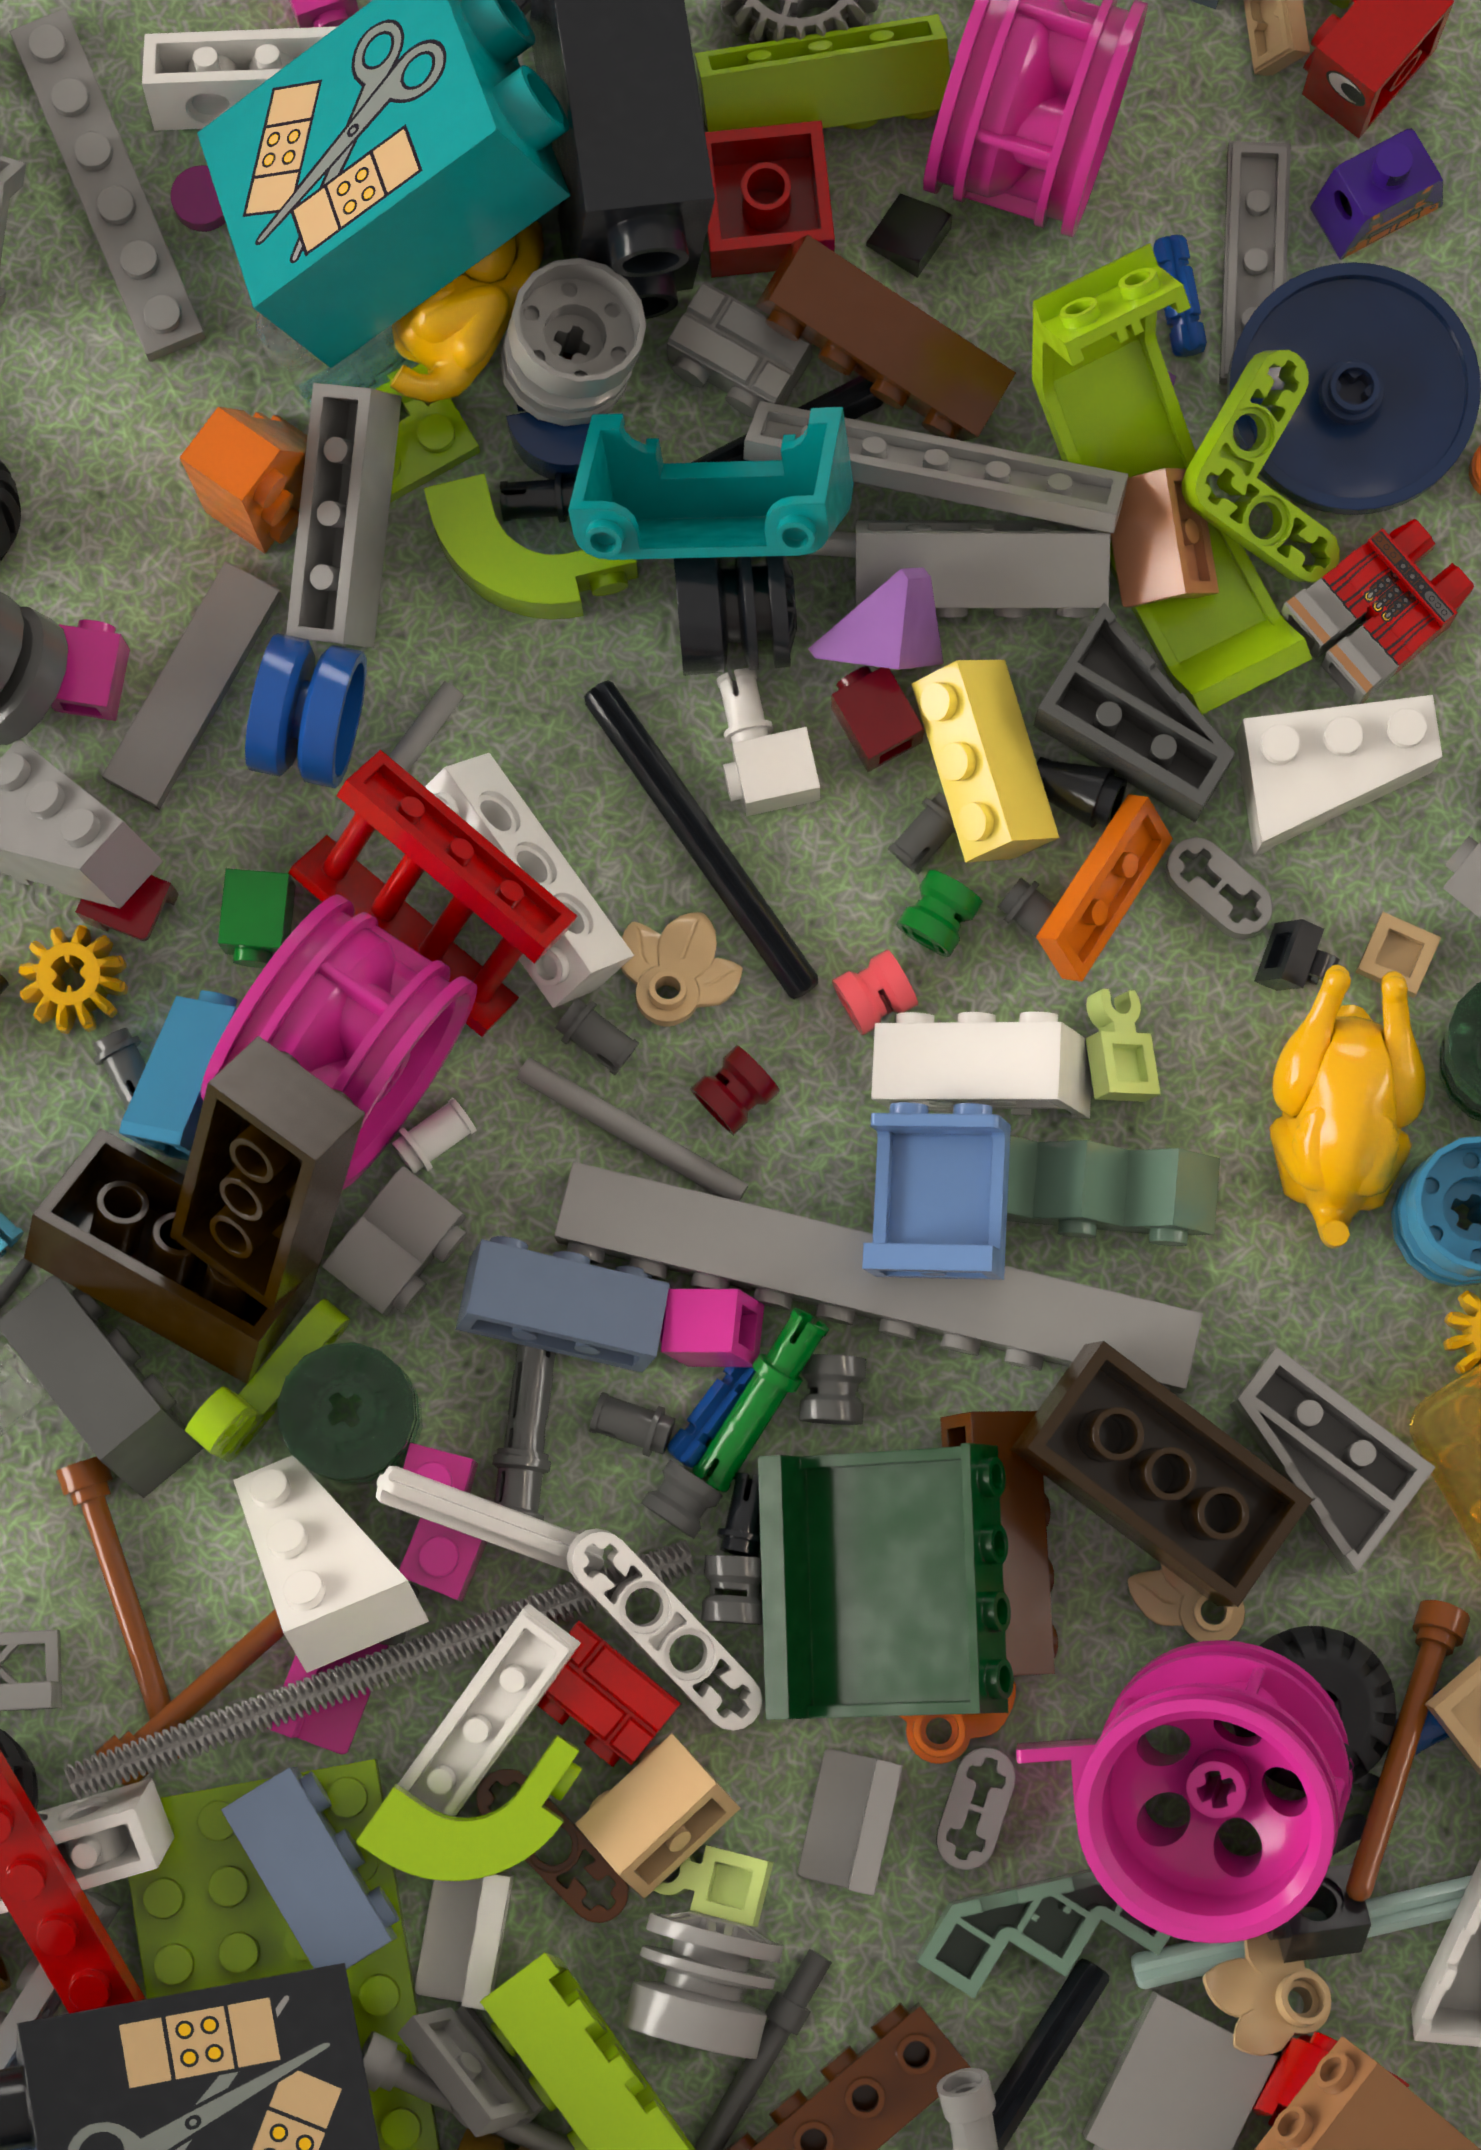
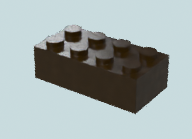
M260 1036L256 1037L208 1082L170 1237L269 1310L273 1311L321 1262L365 1112L355 1106L346 1094L330 1088L301 1067L292 1055L279 1051Z
M100 1128L33 1213L24 1259L248 1384L311 1296L320 1264L273 1311L269 1310L170 1237L185 1175Z
M1105 1341L1089 1343L1083 1346L1010 1449L1217 1606H1240L1313 1500Z

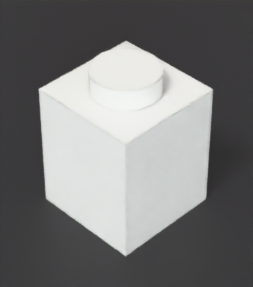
M807 727L732 743L734 762L723 764L730 800L743 799L746 816L820 800V783Z

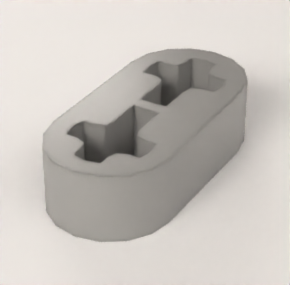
M1193 837L1181 841L1174 847L1167 860L1165 873L1169 885L1178 895L1221 932L1231 938L1245 940L1255 937L1264 930L1272 916L1273 903L1270 893L1259 881L1217 845L1207 839ZM1202 854L1209 860L1205 868L1207 875L1218 884L1213 888L1198 876L1188 882L1181 876L1185 865L1179 858L1185 855L1189 859L1194 860ZM1225 889L1235 899L1240 901L1248 895L1253 897L1257 901L1253 913L1259 919L1253 922L1245 917L1239 923L1232 921L1229 915L1233 906L1220 893Z
M982 1747L971 1750L962 1758L957 1767L936 1834V1845L939 1854L946 1863L957 1869L971 1870L982 1866L989 1860L995 1849L1015 1787L1016 1778L1013 1763L1006 1754L997 1749ZM987 1757L997 1761L995 1772L1004 1776V1783L1001 1789L997 1787L989 1788L981 1807L971 1803L976 1790V1782L967 1778V1773L971 1765L981 1767ZM972 1810L980 1813L975 1828V1835L984 1839V1846L981 1851L970 1850L966 1859H960L954 1856L956 1845L947 1841V1834L950 1828L961 1830L965 1824L968 1811Z

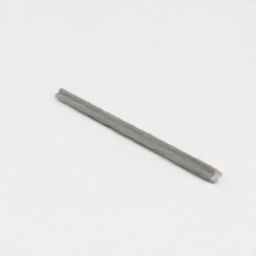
M680 1540L676 1545L675 1543L668 1547L666 1545L661 1550L658 1548L656 1551H650L649 1554H641V1557H639L664 1585L665 1577L670 1582H673L672 1575H675L678 1580L681 1579L679 1572H682L687 1577V1569H690L695 1574L693 1558L686 1540ZM612 1565L611 1568L601 1570L600 1572L606 1575L615 1585L612 1589L605 1591L604 1595L610 1600L618 1585L635 1575L637 1571L631 1566L627 1575L623 1576ZM573 1579V1582H566L563 1585L559 1584L558 1588L551 1587L550 1590H543L539 1594L538 1592L535 1593V1596L529 1595L527 1599L523 1600L521 1598L520 1601H513L512 1605L505 1604L504 1607H497V1610H489V1613L483 1612L481 1616L474 1615V1618H466V1622L459 1621L458 1624H451V1627L444 1626L443 1630L436 1629L435 1633L428 1632V1635L424 1636L422 1634L420 1639L414 1637L412 1642L406 1640L404 1644L398 1643L397 1647L390 1646L389 1650L381 1649V1653L374 1652L373 1656L368 1654L366 1658L360 1657L358 1662L351 1660L350 1665L343 1663L342 1667L335 1666L334 1670L329 1668L327 1669V1674L321 1671L319 1676L313 1674L311 1679L305 1677L303 1682L297 1680L296 1684L288 1683V1688L280 1686V1691L272 1689V1694L265 1692L264 1696L258 1694L256 1699L250 1697L249 1703L242 1700L241 1706L239 1703H234L233 1709L231 1706H225V1711L218 1709L217 1714L210 1712L209 1717L202 1715L201 1720L195 1717L194 1724L192 1721L187 1720L186 1727L184 1724L179 1723L178 1729L171 1726L170 1732L167 1729H163L162 1735L159 1732H154V1738L151 1735H146V1741L144 1738H138V1744L132 1740L130 1747L124 1743L122 1750L116 1746L114 1749L115 1754L112 1750L108 1749L107 1757L104 1753L100 1752L99 1760L96 1756L91 1755V1763L88 1759L83 1758V1766L80 1762L75 1761V1769L72 1765L67 1764V1772L65 1769L64 1771L73 1797L75 1794L80 1800L82 1791L87 1797L89 1796L90 1788L96 1794L98 1786L103 1791L106 1789V1783L110 1788H113L114 1780L118 1785H121L122 1777L126 1782H129L130 1774L134 1779H137L138 1771L142 1776H145L146 1768L150 1773H153L154 1765L158 1770H161L162 1762L166 1767H169L170 1759L174 1764H177L178 1756L183 1762L186 1759V1753L192 1759L194 1750L200 1756L202 1747L208 1753L209 1745L216 1750L217 1742L224 1747L225 1739L230 1744L233 1743V1736H235L237 1741H241V1733L245 1738H248V1730L253 1735H256L257 1727L261 1732H264V1725L266 1724L270 1730L272 1729L273 1721L279 1727L280 1719L287 1724L288 1716L293 1721L296 1720V1713H298L300 1718H303V1710L308 1715H311V1707L316 1712H319V1704L325 1710L327 1709V1701L333 1707L335 1706V1699L340 1704L343 1703L342 1696H345L349 1701L350 1693H353L355 1698H358V1690L363 1695H366V1687L371 1692H374V1684H376L378 1689H382V1681L388 1687L390 1678L396 1684L398 1675L404 1681L405 1673L410 1678L413 1677L412 1670H415L417 1675H420V1667L425 1672H428V1664L434 1670L436 1669V1661L442 1667L444 1666L443 1659H446L450 1664L451 1656L456 1661L459 1660V1653L466 1658V1650L475 1655V1647L479 1652H482L483 1644L487 1650L490 1649L489 1642H492L496 1647L497 1639H502L528 1603L547 1618L553 1619L556 1624H559V1616H561L563 1621H567L566 1614L568 1613L573 1619V1611H576L581 1616V1608H584L589 1613V1605L594 1610H597V1602ZM642 1588L637 1589L640 1594L643 1593Z

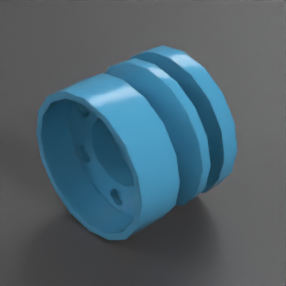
M1481 1136L1459 1138L1437 1150L1427 1160L1415 1167L1397 1189L1391 1211L1394 1240L1407 1263L1427 1279L1451 1287L1481 1284ZM1461 1204L1469 1208L1467 1219L1472 1222L1464 1230L1456 1225L1459 1215L1454 1211Z

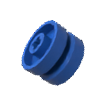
M279 633L272 636L265 649L251 698L245 741V761L249 770L280 777L293 765L297 757L298 768L304 782L335 789L341 784L350 762L362 713L367 676V658L364 651L332 645L320 656L315 666V655L309 640Z

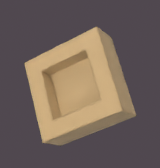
M1382 912L1355 973L1381 984L1382 976L1387 972L1397 971L1406 979L1408 996L1414 998L1418 993L1441 937Z

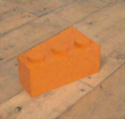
M217 407L179 457L204 511L264 554L274 541L279 544L284 543L297 528L307 435L278 415H273L270 419L262 413L255 412L252 417L244 410Z

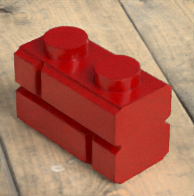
M579 1620L569 1631V1634L581 1644L537 1706L562 1726L570 1716L591 1732L583 1743L612 1767L621 1758L628 1764L633 1765L682 1704Z

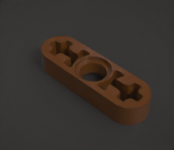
M500 1769L490 1773L481 1782L477 1791V1807L480 1814L483 1815L493 1811L491 1806L494 1804L496 1796L491 1791V1788L495 1783L499 1782L501 1785L508 1787L517 1782L522 1786L528 1776L516 1769ZM548 1797L543 1805L563 1818V1823L560 1827L570 1835L572 1851L563 1863L557 1865L544 1863L538 1858L536 1853L525 1859V1861L583 1919L594 1923H603L614 1919L627 1904L629 1885L615 1872L581 1830ZM583 1850H587L595 1859L594 1862L586 1865L584 1869L598 1881L608 1875L616 1883L610 1892L616 1902L610 1909H607L602 1904H598L592 1909L587 1907L583 1899L586 1897L588 1890L576 1876L572 1879L569 1888L565 1887L558 1880V1875L569 1871L577 1864Z

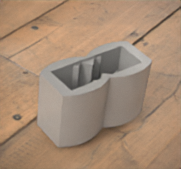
M402 1166L376 1196L363 1216L340 1241L322 1267L385 1317L394 1308L403 1314L416 1301L427 1285L426 1282L419 1278L425 1268L435 1257L444 1263L464 1240L467 1233L460 1228V1225L466 1216L416 1175Z

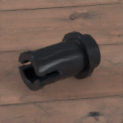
M556 473L555 479L518 482L501 481L500 492L503 495H500V507L503 521L558 516L560 523L567 522L569 516L568 509L576 477L564 478L562 473Z
M737 1473L734 1477L735 1485L725 1528H719L717 1531V1536L722 1538L720 1550L737 1556L758 1558L760 1551L758 1475H754L753 1479H751L748 1473Z

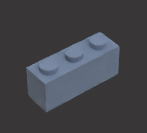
M496 1236L492 1237L490 1241L481 1239L469 1258L455 1330L643 1372L657 1357L670 1283L654 1280L652 1275L644 1273L643 1268L635 1266H618L615 1270L590 1265L591 1260L587 1256L575 1252L557 1251L553 1255L530 1251L528 1250L527 1243L516 1238Z
M289 1767L222 1808L221 1811L313 1968L345 1963L346 1969L398 1938L391 1925L400 1919L383 1889L378 1886L370 1891L357 1868L366 1862L347 1829H343L336 1834L323 1812L332 1804L318 1778L312 1771L302 1776L298 1767Z

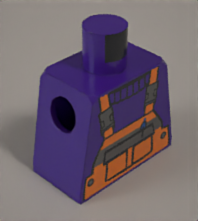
M1410 128L1354 156L1333 169L1310 206V210L1341 260L1442 207L1443 179L1416 132ZM1350 203L1352 217L1345 212L1342 207L1343 204Z

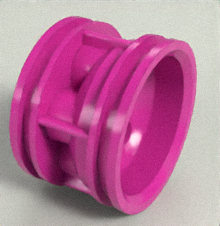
M975 0L938 114L925 167L923 190L937 194L942 185L945 184L954 187L953 200L962 203L966 199L973 200L1034 220V226L1041 228L1045 227L1049 218L1062 221L1061 234L1073 238L1088 204L1118 115L1141 38L1148 3L1134 0L1129 11L1117 7V0H1103L1101 6L1082 0Z
M333 895L320 903L293 930L266 964L243 998L209 1061L201 1085V1098L204 1101L208 1082L256 1037L260 1036L279 1051L289 1053L299 1062L301 1067L330 1088L346 1094L355 1106L365 1112L343 1185V1189L354 1183L384 1151L437 1076L470 1015L477 994V985L464 976L449 982L450 967L440 960L432 962L380 928L378 920L369 913L362 912L354 916V904L342 895Z
M1213 1640L1190 1643L1163 1653L1142 1667L1128 1681L1117 1697L1104 1725L1102 1735L1098 1739L1084 1768L1077 1793L1076 1822L1082 1851L1090 1869L1106 1893L1121 1908L1143 1924L1175 1938L1201 1943H1230L1258 1937L1278 1928L1299 1913L1312 1899L1327 1873L1337 1841L1338 1829L1344 1817L1353 1782L1352 1769L1349 1770V1761L1344 1744L1346 1743L1349 1746L1348 1738L1334 1701L1326 1690L1296 1663L1272 1650L1239 1641ZM1221 1721L1243 1727L1257 1735L1252 1737L1236 1736L1225 1729ZM1161 1725L1174 1726L1183 1730L1188 1735L1191 1745L1180 1754H1164L1150 1745L1145 1733ZM1350 1758V1762H1351V1764H1352V1766H1353V1769H1354V1763H1353L1352 1759ZM1274 1767L1285 1768L1293 1772L1300 1779L1306 1796L1291 1801L1277 1797L1270 1791L1265 1782V1772ZM1219 1771L1221 1775L1211 1777L1210 1772ZM1231 1778L1232 1783L1224 1784L1222 1780ZM1161 1793H1177L1182 1795L1190 1806V1820L1180 1827L1168 1828L1161 1826L1150 1818L1146 1811L1145 1803ZM1231 1818H1242L1248 1821L1260 1836L1262 1850L1251 1856H1239L1231 1853L1224 1847L1219 1838V1828Z

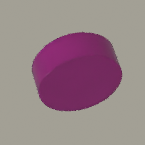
M193 166L180 173L175 179L170 193L173 209L180 222L189 229L199 232L212 231L224 225L226 221L208 166Z

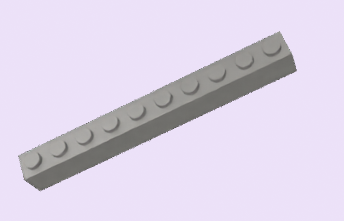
M574 1161L554 1235L557 1243L567 1245L566 1251L585 1255L591 1260L592 1264L603 1265L604 1257L608 1255L629 1260V1266L643 1268L644 1273L652 1275L654 1279L665 1280L667 1270L691 1275L690 1286L697 1289H729V1286L732 1285L755 1291L754 1299L765 1306L790 1310L792 1300L817 1306L815 1316L827 1321L853 1325L855 1315L880 1321L878 1332L889 1336L916 1340L918 1331L943 1336L942 1348L975 1356L979 1355L981 1346L1006 1352L1005 1363L1030 1370L1041 1371L1043 1361L1069 1367L1085 1344L1105 1341L1168 1390L1181 1394L1187 1387L1203 1313L1010 1266H1005L1004 1280L876 1277L862 1269L863 1243H872L873 1233Z

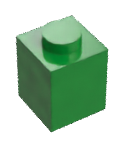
M225 869L218 944L225 954L234 955V964L264 968L291 934L296 885L289 873Z

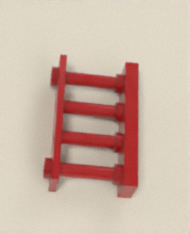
M379 750L344 782L336 795L356 812L338 841L335 842L326 835L294 863L288 873L320 901L323 902L336 894L342 895L354 904V916L362 912L369 913L378 920L380 928L432 962L440 960L450 967L449 982L464 976L477 985V994L466 1024L483 1037L519 999L502 982L522 954L535 964L568 931L578 916L387 754ZM375 829L404 853V856L386 883H383L356 860ZM424 871L454 895L434 925L405 901ZM473 912L503 937L483 966L454 943V940Z

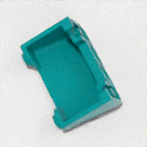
M843 407L811 408L808 428L804 434L798 438L796 434L783 435L781 445L782 460L663 463L659 438H646L645 444L633 439L624 429L623 413L592 414L568 509L573 535L578 546L587 554L599 559L801 556L812 554L824 546L851 506L854 482Z

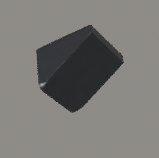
M900 193L867 240L866 246L918 278L951 230L953 215L942 208Z

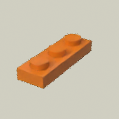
M1127 795L1036 936L1062 979L1079 982L1084 980L1173 840L1147 796Z

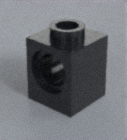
M1353 1863L1328 1867L1320 1887L1312 1899L1304 1906L1322 1911L1326 1915L1327 1920L1313 1921L1299 1912L1286 1923L1267 1932L1270 1940H1279L1284 1963L1362 1952L1371 1927V1921L1366 1902H1358L1351 1899L1346 1891Z

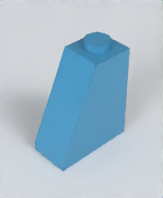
M205 990L200 991L198 1000L181 996L175 997L124 1114L119 1130L120 1134L158 1155L189 1161L203 1105L201 1098L203 1077L223 1032L237 1010L236 998Z

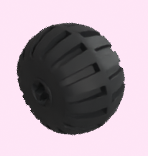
M1324 1626L1291 1628L1261 1643L1260 1647L1272 1650L1299 1665L1326 1690L1335 1703L1347 1734L1349 1746L1346 1743L1344 1744L1349 1761V1770L1352 1769L1353 1772L1352 1783L1365 1776L1381 1760L1386 1752L1396 1723L1395 1692L1391 1679L1380 1659L1357 1638L1343 1631ZM1233 1724L1236 1736L1252 1737L1257 1735ZM1350 1758L1352 1759V1761H1353V1763H1354V1769H1353V1766H1352V1764H1351V1762H1350ZM1274 1767L1265 1772V1775L1283 1786L1304 1791L1298 1776L1285 1768Z

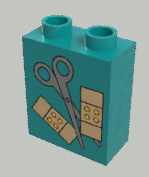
M372 0L197 132L253 308L328 367L333 368L571 196L551 146L553 141L569 130L568 119L559 101L543 79L526 65L520 66L517 57L534 45L536 39L527 18L514 0Z

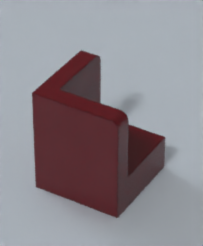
M150 875L120 909L81 899L75 912L84 923L108 932L111 928L140 941H147L165 902L174 905L179 893L170 882Z

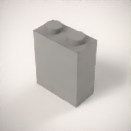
M1152 1991L1088 2119L1082 2135L1087 2141L1094 2144L1092 2150H1232L1277 2057L1273 2054L1266 2056L1251 2055L1234 2048V2033Z

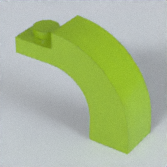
M485 473L424 488L439 545L451 567L475 593L504 610L538 619L554 620L584 616L579 592L591 590L594 596L611 595L628 587V580L639 578L636 559H599L587 554L584 550L556 555L542 554L519 545L508 536L496 518Z
M557 1734L516 1794L496 1810L474 1817H457L441 1813L419 1800L398 1784H395L355 1843L388 1865L425 1879L465 1881L495 1875L507 1870L539 1850L562 1825L563 1818L543 1804L549 1795L561 1801L580 1774L582 1768L573 1762L579 1753V1748Z

